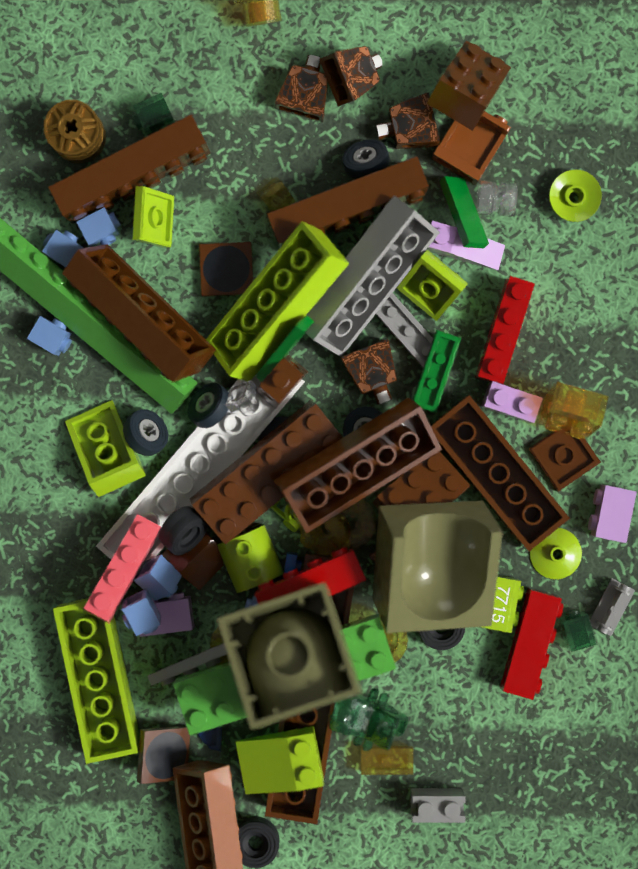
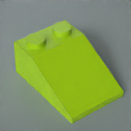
M113 400L65 421L87 481L98 497L146 476L137 453L130 448L124 438V424Z
M314 726L236 741L245 794L292 792L324 786V776Z

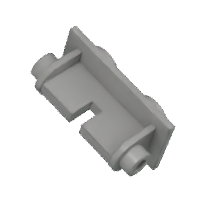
M611 578L588 625L604 634L612 636L635 590Z

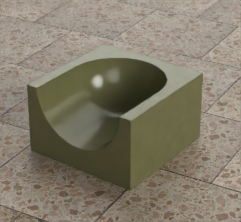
M483 501L379 506L372 599L386 633L492 626L503 532Z
M325 583L217 619L251 729L262 728L285 718L363 694L330 589Z

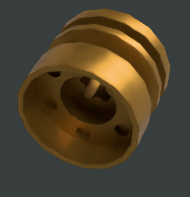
M64 100L55 104L48 111L44 120V134L48 143L63 159L72 163H87L94 160L102 152L106 143V131L102 121L88 104L79 100ZM70 126L78 128L76 132H70L68 129Z

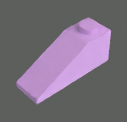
M435 221L431 222V225L440 232L427 248L431 253L499 270L505 245L488 239L489 244L484 249L463 247L456 227Z

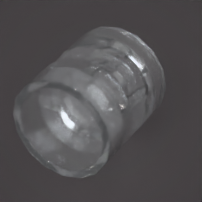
M480 180L477 190V213L480 215H492L493 212H497L499 216L514 217L517 205V183L501 182L500 185H496L495 181Z

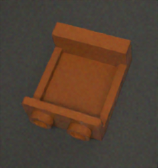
M484 112L473 131L454 120L442 142L435 150L432 160L476 186L511 127L507 125L508 122L503 117L496 114L492 116L487 112Z

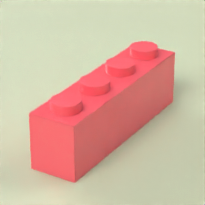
M137 514L85 605V612L108 624L110 623L159 536L161 526Z

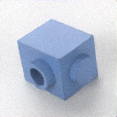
M105 207L77 221L90 247L104 244L110 245L116 241L115 237L120 235L117 227L121 226L114 212L109 214Z
M55 230L54 234L50 233L44 240L42 252L66 267L76 251L83 249V247L77 244L79 238L65 230L62 234Z
M40 316L27 339L50 353L59 356L61 352L65 353L72 342L69 339L72 333L66 330L67 326L60 320L54 318L51 322Z
M158 555L144 562L134 581L143 590L147 589L151 598L156 601L163 597L168 598L172 596L178 589L177 584L182 575L162 555Z
M147 589L123 599V621L129 630L133 629L136 636L142 633L145 635L150 634L161 625V615Z

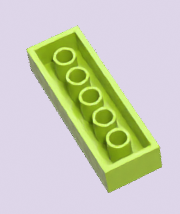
M302 221L207 337L206 340L216 349L214 356L230 377L250 382L293 327L307 315L349 265V262L322 230Z
M89 598L59 604L53 608L86 764L136 754L139 752L140 734L115 616H113L108 624L85 612L84 607Z

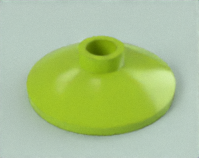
M569 170L560 174L552 183L549 191V201L553 211L560 218L569 222L587 220L596 213L602 200L601 187L598 181L590 173L583 170ZM571 193L578 195L577 202L570 200L569 195Z
M563 528L555 530L530 551L531 563L535 570L549 579L568 577L578 568L582 557L581 545L578 539L571 532ZM557 549L562 552L559 559L553 557V552Z

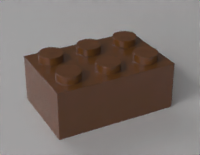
M466 40L439 79L427 104L473 131L511 67L505 64L502 59L490 55L482 50L480 46Z
M439 451L403 473L375 498L373 504L379 510V506L454 502L471 485Z

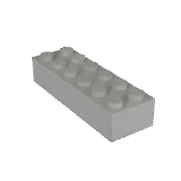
M394 195L345 258L349 265L307 313L315 322L307 330L306 334L317 343L342 357L440 232Z

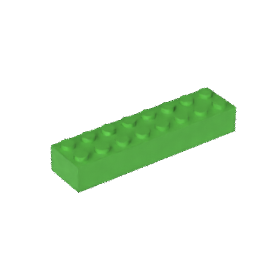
M379 613L341 625L359 681L396 669ZM230 661L179 677L173 683L189 735L247 717Z

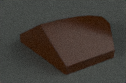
M207 533L186 554L177 556L168 549L162 554L182 577L198 590L224 565L218 549V543Z

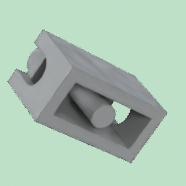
M411 788L412 823H465L463 805L465 803V794L463 789Z

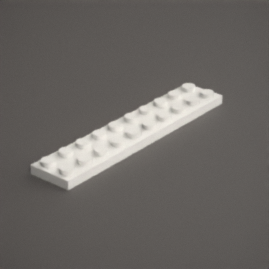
M256 375L250 382L238 379L228 391L231 398L230 407L222 420L213 427L206 429L197 427L96 547L112 560L137 514L162 526L165 520L176 510L185 506L193 507L189 499L247 451L305 381L301 380L275 409L256 392L261 384ZM159 536L145 561L156 557L165 547L160 542Z

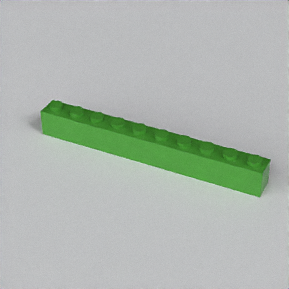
M0 218V271L167 411L173 414L186 401L198 382L190 376L176 382L166 379L161 374V370L145 359L142 352L134 344L124 338V334L116 326L110 324L98 308L92 306L78 289L70 285L69 280L62 274L63 270Z

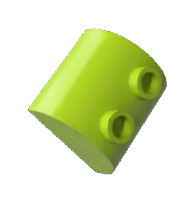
M427 250L398 285L397 289L437 321L468 283Z
M265 524L234 537L226 545L223 542L218 544V549L236 593L254 588L284 573Z

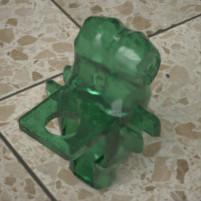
M373 688L370 690L368 697L354 696L335 702L334 710L329 719L332 731L354 736L353 744L355 746L361 745L364 739L362 749L363 751H369L373 743L384 750H390L394 736L399 737L404 734L408 725V717L404 713L397 712L391 704L387 703L389 697L387 693L380 694L379 699H377L379 689Z

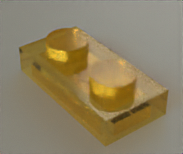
M361 746V775H413V746Z

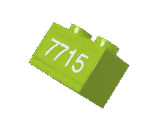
M497 575L492 626L482 628L512 633V628L517 627L519 612L516 611L517 602L522 601L524 586H521L519 579Z

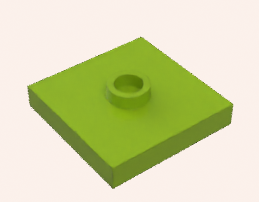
M136 186L132 240L163 248H171L174 213L173 195L145 186Z

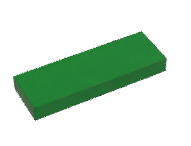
M444 176L439 182L463 247L484 249L489 244L465 178Z
M308 315L304 316L293 327L257 372L256 378L260 382L289 354L315 322Z
M436 330L412 399L422 409L434 413L437 412L462 338Z

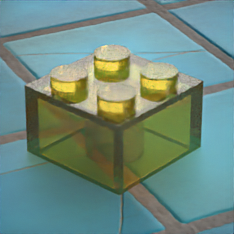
M556 382L545 395L538 423L545 425L547 430L559 432L560 429L570 432L572 437L585 439V437L591 436L602 426L609 396Z

